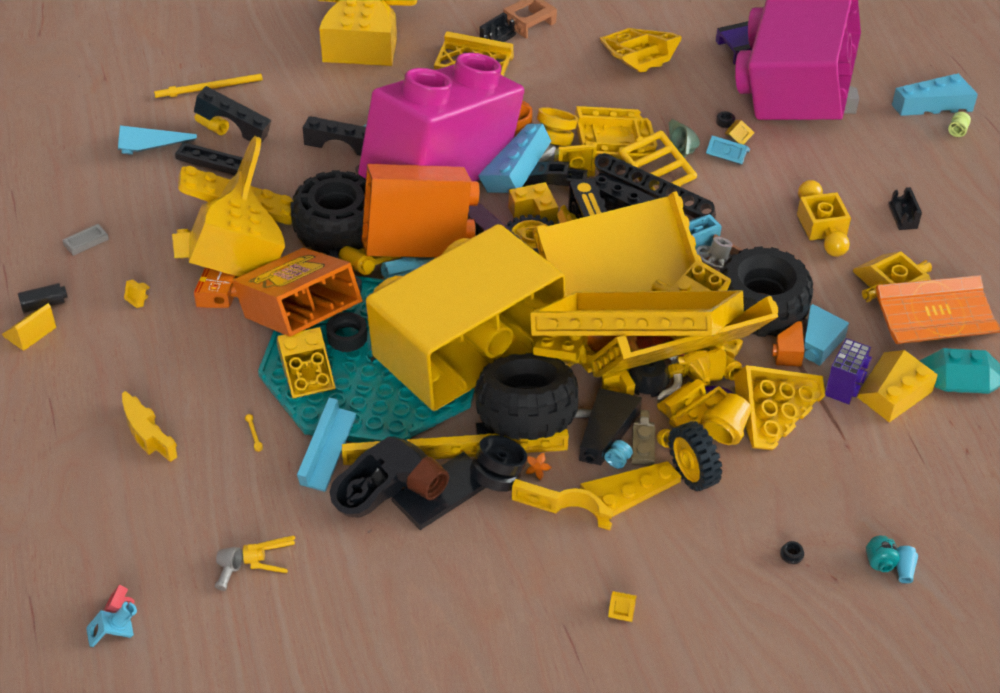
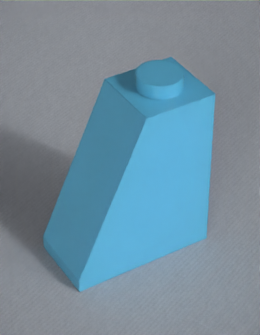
M812 304L804 338V358L820 366L845 339L849 322Z

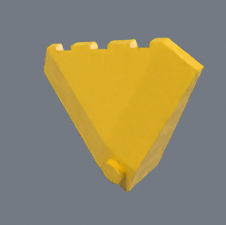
M746 365L734 375L736 394L743 397L752 408L745 427L751 446L755 449H775L779 444L777 441L782 436L786 437L796 427L795 423L799 419H803L813 409L812 405L825 397L823 376L749 365Z

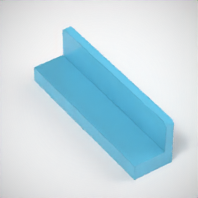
M329 397L299 468L297 477L301 486L324 492L328 488L342 453V444L346 443L356 418L355 412L340 409L337 399Z

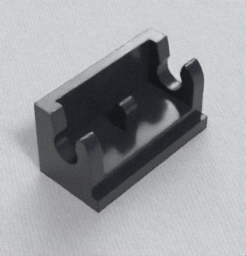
M501 13L480 26V38L501 42L509 40L516 35V32H514V20L511 19L510 24H508L507 14Z
M906 187L902 196H898V190H895L888 205L898 229H918L922 211L912 188Z

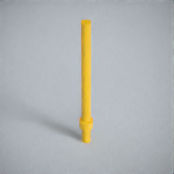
M260 73L181 87L170 86L168 89L154 91L155 98L166 96L171 98L177 97L178 94L202 91L205 86L214 89L262 81L263 79Z

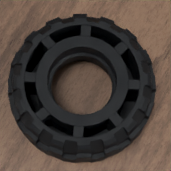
M332 170V172L318 173L315 177H309L303 181V185L297 188L293 195V202H291V220L298 239L306 247H311V250L326 253V255H329V250H337L339 254L340 250L345 246H350L357 250L364 248L362 243L366 179L356 175L354 172Z
M763 246L754 247V249L746 248L740 250L738 254H733L724 263L723 269H720V273L731 279L727 291L743 290L744 311L767 296H772L773 301L778 306V317L752 334L758 337H766L767 335L775 337L797 321L805 320L813 297V280L809 271L805 268V264L801 260L795 259L794 255L787 251L782 252L778 248H763Z
M533 353L511 354L504 358L500 357L495 359L493 363L486 365L476 381L477 414L480 415L484 426L503 437L507 436L516 440H537L542 437H551L555 433L565 430L577 414L579 400L577 378L573 374V370L557 358L533 355Z

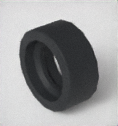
M343 312L330 318L327 323V340L329 345L335 350L352 352L363 347L367 341V323L359 314ZM346 327L359 331L357 334L349 337L335 334L339 329Z

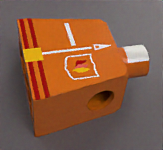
M205 267L194 290L196 307H230L234 297L238 298L232 282L237 277Z

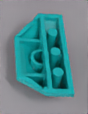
M942 348L919 360L938 374L934 387L945 392L989 394L1000 387V363L986 350Z

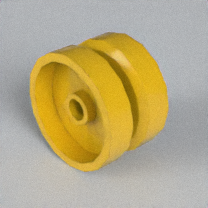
M539 108L537 120L540 123L538 124L544 125L551 139L550 144L572 145L574 133L571 130L576 129L578 117L560 109Z

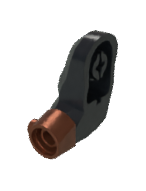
M390 436L366 450L346 471L338 475L332 482L329 492L332 504L340 513L348 517L361 518L371 513L386 499L395 496L403 487H408V489L420 496L433 500L446 488L449 482V474L434 458L428 457L418 446L405 439Z

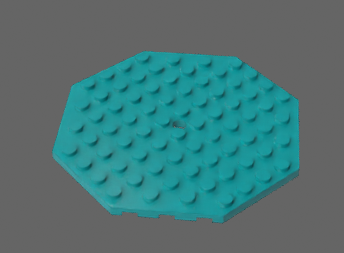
M360 276L357 277L362 281V292L360 293L362 302L340 313L352 312L359 314L365 319L368 335L363 347L352 352H341L331 347L327 340L326 331L330 318L305 329L320 327L336 389L292 399L277 347V336L284 334L275 330L272 333L258 369L259 378L304 435H314L330 397L338 400L340 409L356 413L355 421L346 441L357 443L382 441L390 436L408 440L471 408L476 389L475 387L442 408L432 411L377 359L371 362L370 358L373 354L366 298L384 280ZM346 327L339 329L335 334L349 337L357 334L359 331Z

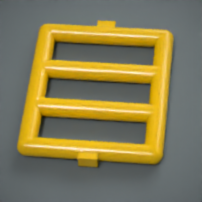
M661 130L645 138L642 136L638 137L634 143L618 151L624 162L637 168L671 153L676 161L651 172V174L660 177L682 167L687 175L670 182L679 187L697 178V173ZM658 139L666 146L636 161H633L628 154Z

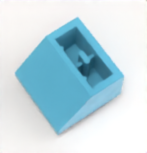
M710 214L689 220V230L696 241L695 249L704 245L711 246L713 236L715 234L720 236L722 226Z

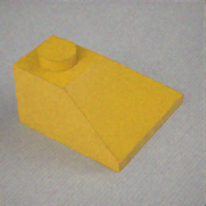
M597 144L558 147L554 151V161L569 162V168L588 170V176H595Z

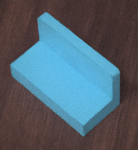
M712 135L706 154L742 165L746 153L750 152V148L746 145Z

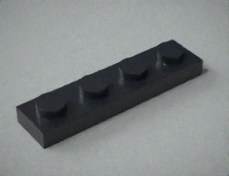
M185 142L175 153L176 160L234 175L237 174L243 157Z

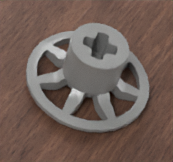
M714 237L711 246H699L696 252L704 263L714 268L723 269L724 262L732 256L729 253L733 244L723 237Z

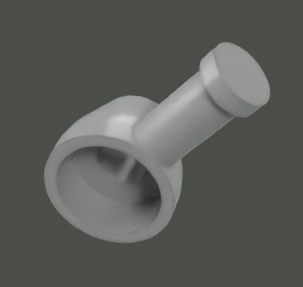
M229 547L218 551L216 562L223 567V571L218 582L215 584L217 589L226 591L232 572L240 569L243 561L241 548Z

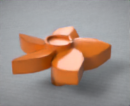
M541 453L537 458L527 456L528 463L532 466L526 470V474L535 473L536 477L542 480L543 471H548L552 468L549 464L544 463L546 460L545 454Z

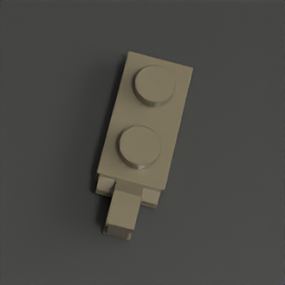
M641 410L640 421H634L632 464L654 465L655 426L654 422H649V410Z

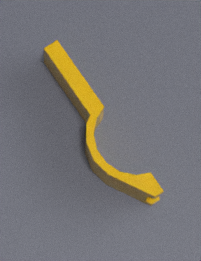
M515 479L512 485V500L555 514L566 507H582L594 514L598 521V527L611 530L612 523L610 519H612L613 511L595 494L587 490L572 488L557 492Z

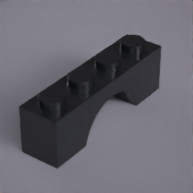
M207 86L196 97L194 112L208 120L216 116L230 119L239 127L242 137L248 141L257 136L261 138L262 143L268 136L271 119Z
M308 117L302 127L304 145L322 148L324 143L329 140H341L349 144L356 154L361 156L366 127L318 117Z

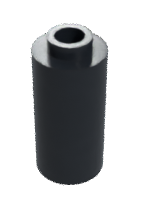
M60 283L18 293L23 313L37 310L48 303L50 306L65 303L64 299L68 298L65 286L60 287Z

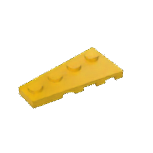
M667 461L580 483V489L595 494L613 511V516L680 483L681 475Z

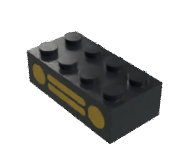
M592 178L571 181L569 184L568 210L577 219L607 212L605 200L600 197L599 187L595 185Z

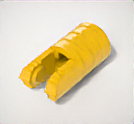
M197 113L194 116L195 121L218 135H224L228 131L229 122L220 116L213 117L211 120Z

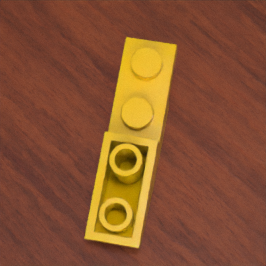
M124 391L122 393L123 407L127 424L136 442L148 455L157 450L168 461L172 462L177 458V444L171 436L167 437L162 433L160 427L155 424L154 419L156 416L149 407H144L136 396L132 397L128 392Z

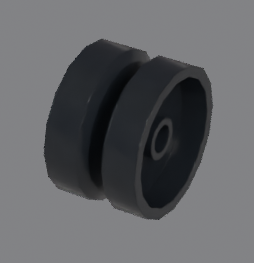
M499 435L483 437L476 450V456L471 463L470 473L473 479L480 485L490 490L508 492L512 490L515 479L519 480L521 477V472L527 462V453L521 445L507 437Z

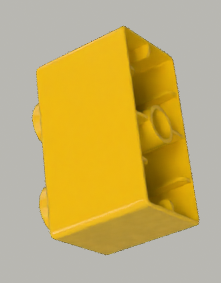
M500 224L494 225L471 239L462 238L456 240L446 248L442 255L404 276L387 278L378 285L373 293L367 296L366 308L372 354L432 411H436L475 388L476 381L479 379L483 368L489 363H493L495 359L504 358L511 354L533 353V347L540 336H532L530 313L565 297V275Z

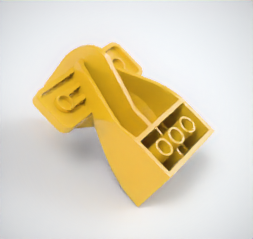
M318 0L337 2L327 11L319 28L322 62L392 66L397 42L396 14L389 5L413 6L417 4L418 0Z
M254 136L237 174L231 180L217 176L212 172L197 170L192 166L181 168L178 176L179 191L208 202L200 207L190 232L189 263L240 277L281 257L285 248V242L276 222L287 225L292 224L291 202L293 200L287 195H279L268 189L250 186L260 152V137Z

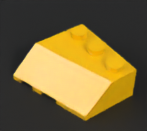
M905 350L884 352L861 387L857 398L886 421L891 422L933 392L938 374Z

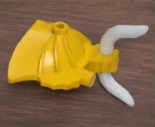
M725 346L715 349H708L707 347L689 352L684 356L670 357L669 359L672 364L668 365V374L671 378L674 377V384L672 387L663 390L658 395V400L668 397L678 390L682 385V377L686 375L693 380L700 379L704 382V385H709L710 381H722L727 361Z

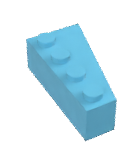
M958 73L897 87L892 106L901 116L922 115L925 111L939 114L941 110H950L951 113H955L959 109H966V112H972L978 94Z
M527 124L478 175L487 193H509L510 189L519 188L524 185L551 143V139L543 124Z

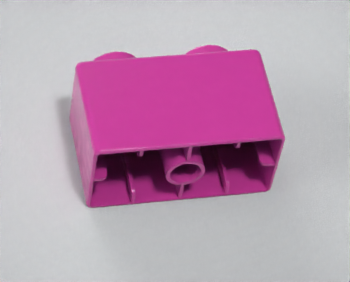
M766 0L764 7H754L751 9L748 18V40L752 50L739 51L736 58L735 80L737 91L740 94H752L754 113L758 120L843 119L861 36L858 0Z
M463 53L457 56L455 64L437 70L428 68L410 69L405 73L404 80L375 88L372 92L358 174L366 179L367 164L465 167L471 181L479 180L478 175L514 138L524 96V87L502 76V66L497 60L479 53Z

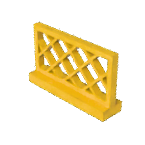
M446 31L444 43L434 63V69L455 64L456 60L453 61L451 57L458 54L461 55L463 52L479 53L492 57L495 60L503 59L504 61L500 62V65L502 66L501 75L504 76L509 62L514 57L513 44ZM446 49L455 50V51H452V52H450V53H447ZM446 59H448L450 62L446 65L440 64L441 61H444Z

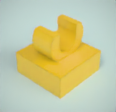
M133 279L126 281L124 299L136 308L143 307L144 301L148 298L146 290L150 289V286L144 282L137 283Z
M612 591L608 617L632 622L637 596Z

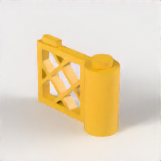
M345 246L338 254L339 259L350 262L352 269L363 275L372 273L375 265L401 258L366 256L364 248L357 250L350 246Z

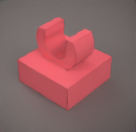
M119 585L110 595L103 611L116 613L124 602L134 604L135 601L131 597H125L128 589Z

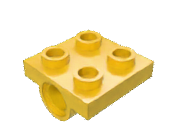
M540 336L533 347V355L581 364L588 336Z

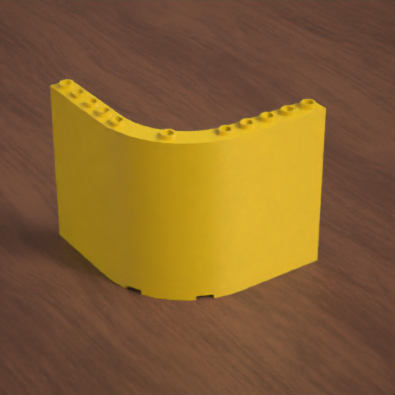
M677 191L672 192L667 197L547 227L544 224L539 225L532 231L539 255L565 275V296L573 292L652 291V284L654 282L658 284L655 281L656 279H660L672 287L697 259L702 262L700 255H697L695 249L696 241L690 233L689 219L684 215L682 209L683 201L678 196ZM767 296L744 311V313L713 336H689L673 340L668 336L622 335L613 339L600 351H593L586 344L581 365L588 373L593 372L594 377H601L740 339L778 317V306L773 301L772 296Z

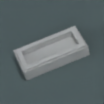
M96 224L62 241L67 250L74 256L109 240L102 227Z

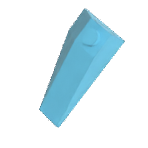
M120 125L118 150H122V154L133 155V152L196 140L197 134Z

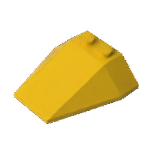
M626 28L600 37L601 43L616 59L638 72H646L651 67H660L663 63L670 61L682 40L680 35L671 32Z

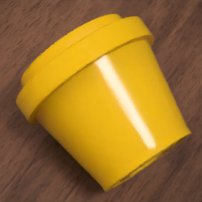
M728 393L711 410H707L701 418L703 428L708 431V435L715 441L724 445H736L744 436L743 430L752 408L743 397L734 393Z

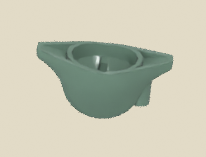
M671 119L669 122L670 140L682 156L686 158L688 154L694 153L696 148L699 147L700 139L688 126Z

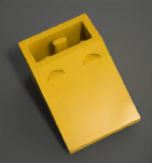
M320 327L301 331L291 337L286 336V334L277 336V347L292 399L336 389Z

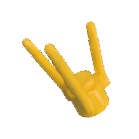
M292 535L262 543L244 545V563L251 564V569L287 573L288 570L285 568L261 564L260 561L265 560V550L294 545L295 541L293 540H295V536Z

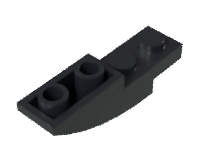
M538 162L522 187L545 182L547 186L551 184L569 187L571 181L587 179L588 170L569 168V162Z

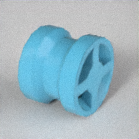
M616 440L612 443L611 449L605 453V460L610 466L621 469L625 466L626 460L632 456L633 450L628 443Z

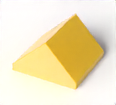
M48 303L35 310L3 332V337L21 350H26L56 328L51 306Z

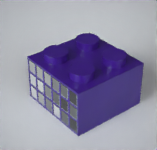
M847 338L845 339L831 366L825 396L846 404H850L853 397L857 398L861 389L859 384H864L868 375V371H865V368L868 369L872 357L869 356L871 347Z

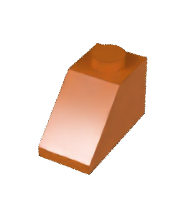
M797 321L777 336L776 344H772L771 355L775 356L776 365L802 366L804 340L801 321Z

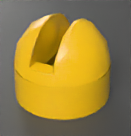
M662 429L656 436L657 442L665 448H670L668 437L671 430Z

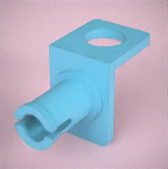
M124 602L116 613L101 610L86 628L89 646L94 647L106 633L131 638L134 635L131 618L137 613L136 606L131 602L129 604ZM98 624V632L94 637V628Z

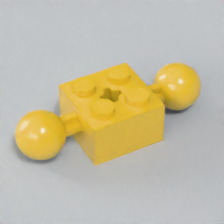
M807 180L803 182L798 188L800 201L797 216L809 240L825 239L824 249L829 255L834 257L844 255L850 246L847 233L851 217L838 192L823 194L822 186L817 181Z

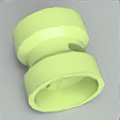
M965 112L955 113L948 128L949 133L955 137L964 136L971 121L970 116Z

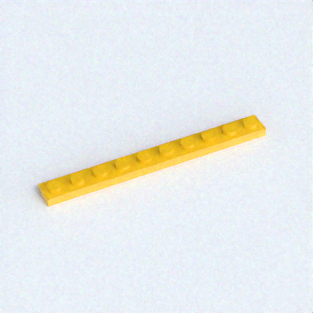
M565 429L547 438L511 440L521 445L526 453L568 450L569 435L568 429ZM497 434L408 439L407 441L418 446L428 457L434 459L454 458L463 451L469 457H475L476 450L483 437ZM381 441L342 444L343 466L352 465L361 454Z

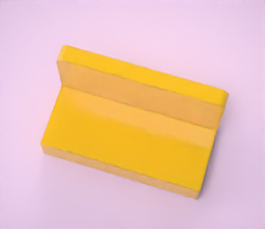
M696 379L692 383L687 382L658 403L657 408L668 418L673 417L706 395L704 382L700 379Z

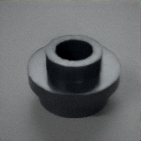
M795 541L787 542L780 551L781 558L789 564L800 563L805 554L801 544Z

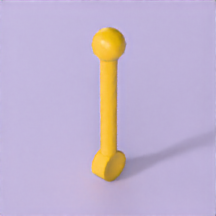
M247 414L245 420L249 423L255 442L254 450L259 452L263 449V444L258 440L253 424V415Z

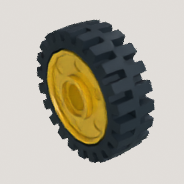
M696 421L673 428L668 437L670 441L668 445L671 448L669 451L670 455L673 456V464L677 466L675 469L677 472H680L681 479H685V484L694 491H702L718 484L722 478V469L720 468L722 467V462L718 460L720 454L716 452L717 446L712 443L713 438L708 436V431L703 429V426Z

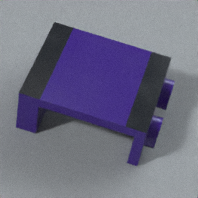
M748 21L717 28L716 42L718 45L727 43L734 52V65L736 64L739 51L752 50L748 40Z

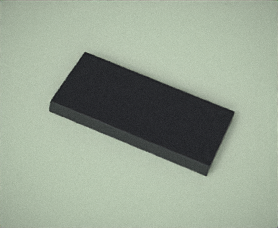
M463 451L441 465L449 474V482L438 497L428 500L406 487L392 497V502L419 530H422L486 487L473 479L470 473V466L473 460Z

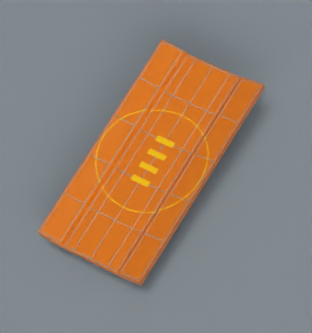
M981 275L876 286L881 310L891 337L896 344L1000 333V326L993 317L983 291Z

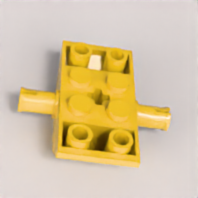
M902 251L883 254L854 268L853 272L870 287L862 290L863 299H866V302H870L877 298V285L931 280L927 273L932 271V265L927 260L916 264Z
M697 259L672 287L660 279H656L655 281L658 284L654 282L651 290L727 291L731 279ZM668 336V337L671 338V339H673V340H678V339H682V338L689 337V336Z

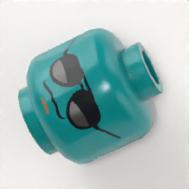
M883 535L876 536L866 546V555L872 569L890 572L899 563L900 555L893 539Z

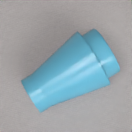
M900 546L898 547L900 560L896 566L899 582L912 583L918 554L914 547Z

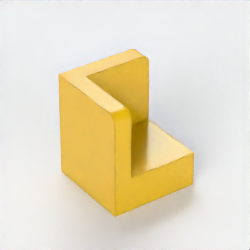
M736 120L725 132L736 143L743 145L755 133L742 120Z
M623 370L603 376L601 388L634 395L635 383L628 371Z

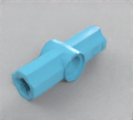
M401 257L400 259L383 262L380 268L381 274L385 280L393 276H404L437 257Z

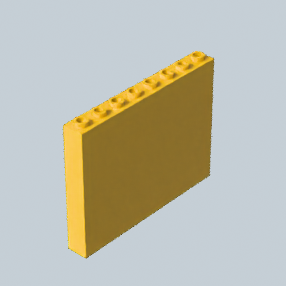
M743 290L573 292L531 312L532 336H713L744 313Z

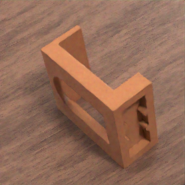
M520 0L503 9V12L507 14L508 24L513 19L515 32L524 38H528V28L542 21L550 25L556 23L557 8L544 0ZM528 5V11L533 13L528 17H519L515 14L516 11Z

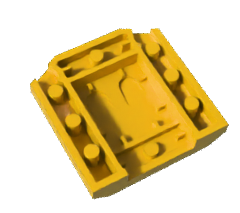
M576 106L575 116L578 117L576 129L580 145L597 144L596 157L599 154L606 153L623 161L618 154L619 149L634 143L638 137L642 136L645 138L653 134L654 131L651 121L648 118H642L640 116L641 112L637 109ZM657 141L628 154L633 161H636L655 152Z

